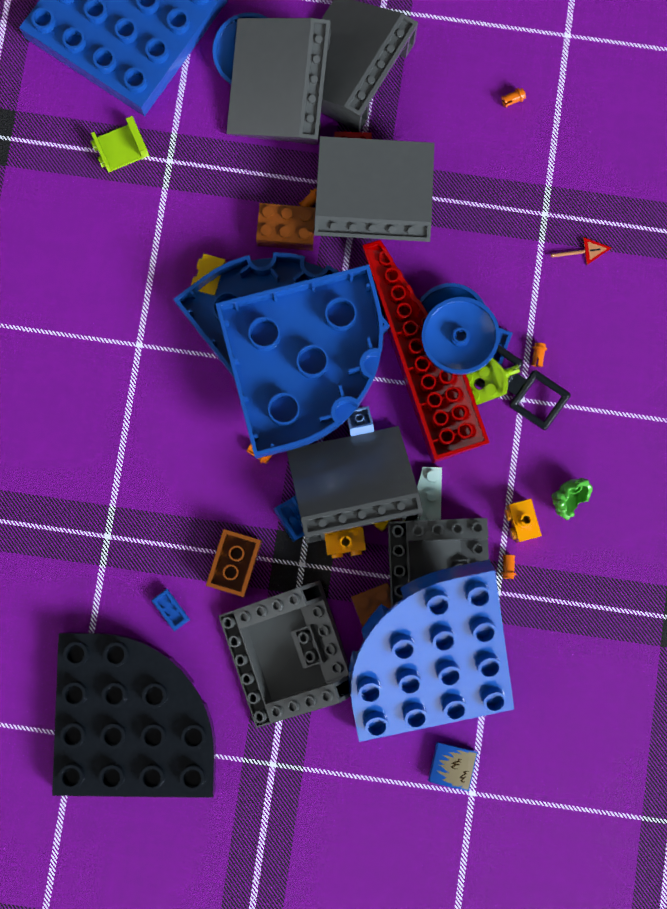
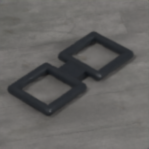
M498 345L496 352L513 363V366L518 364L519 368L517 369H520L523 361ZM533 370L527 379L519 373L513 374L508 378V391L515 395L509 404L510 408L542 430L549 428L571 397L570 392L537 370ZM478 379L475 384L483 389L485 381ZM536 379L561 396L544 421L519 405Z

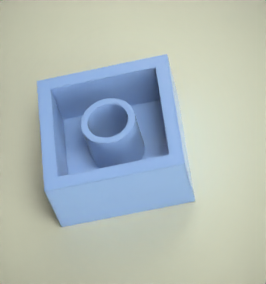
M369 406L357 408L347 419L351 436L374 432Z

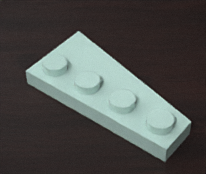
M422 467L417 485L423 509L420 520H441L442 467Z

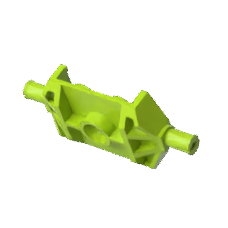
M492 358L482 369L466 374L476 404L479 405L507 394L508 378L520 372V369H517L519 368L518 364L504 369L499 362ZM478 379L485 381L483 389L479 390L476 388L475 383Z

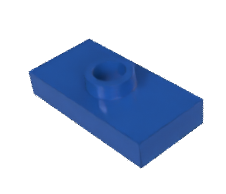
M168 588L151 600L174 632L191 620Z

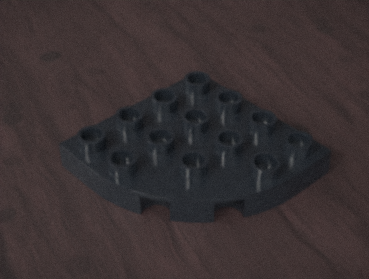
M59 633L52 796L213 798L216 781V737L208 705L203 703L200 694L193 685L195 681L187 671L172 657H166L158 650L152 648L151 644L133 637L111 633Z

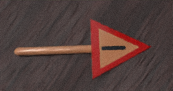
M583 237L584 250L553 253L550 256L560 257L585 253L586 265H588L612 247Z

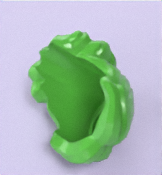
M579 478L566 481L560 486L559 490L551 495L557 515L565 520H569L570 517L575 515L574 510L579 503L589 501L593 487L589 484L588 479Z

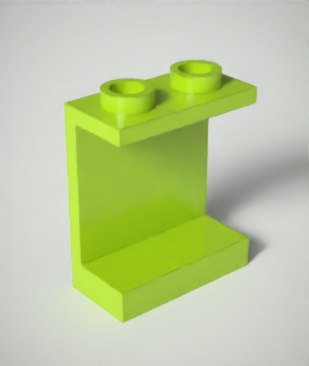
M133 116L126 118L128 125L99 137L96 136L95 132L91 133L93 137L91 144L95 151H99L101 155L98 157L102 168L106 167L108 173L149 156Z

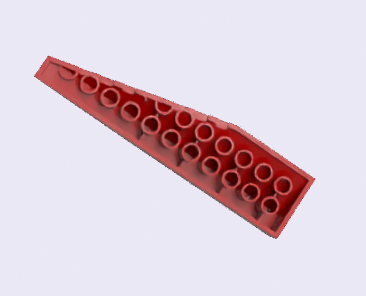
M378 240L362 245L367 264L370 266L383 317L390 325L388 333L431 462L435 463L489 444L490 442L467 375L450 374L439 369L429 360L424 351L422 328L428 312L413 293V289L408 285L402 272L393 262V258L382 241Z

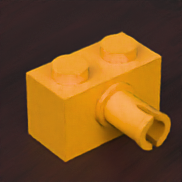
M531 499L506 506L507 509L504 510L507 521L511 523L510 534L516 543L542 536Z
M363 527L325 534L327 556L331 555L332 559L343 557V553H351V556L362 555V551L366 550Z

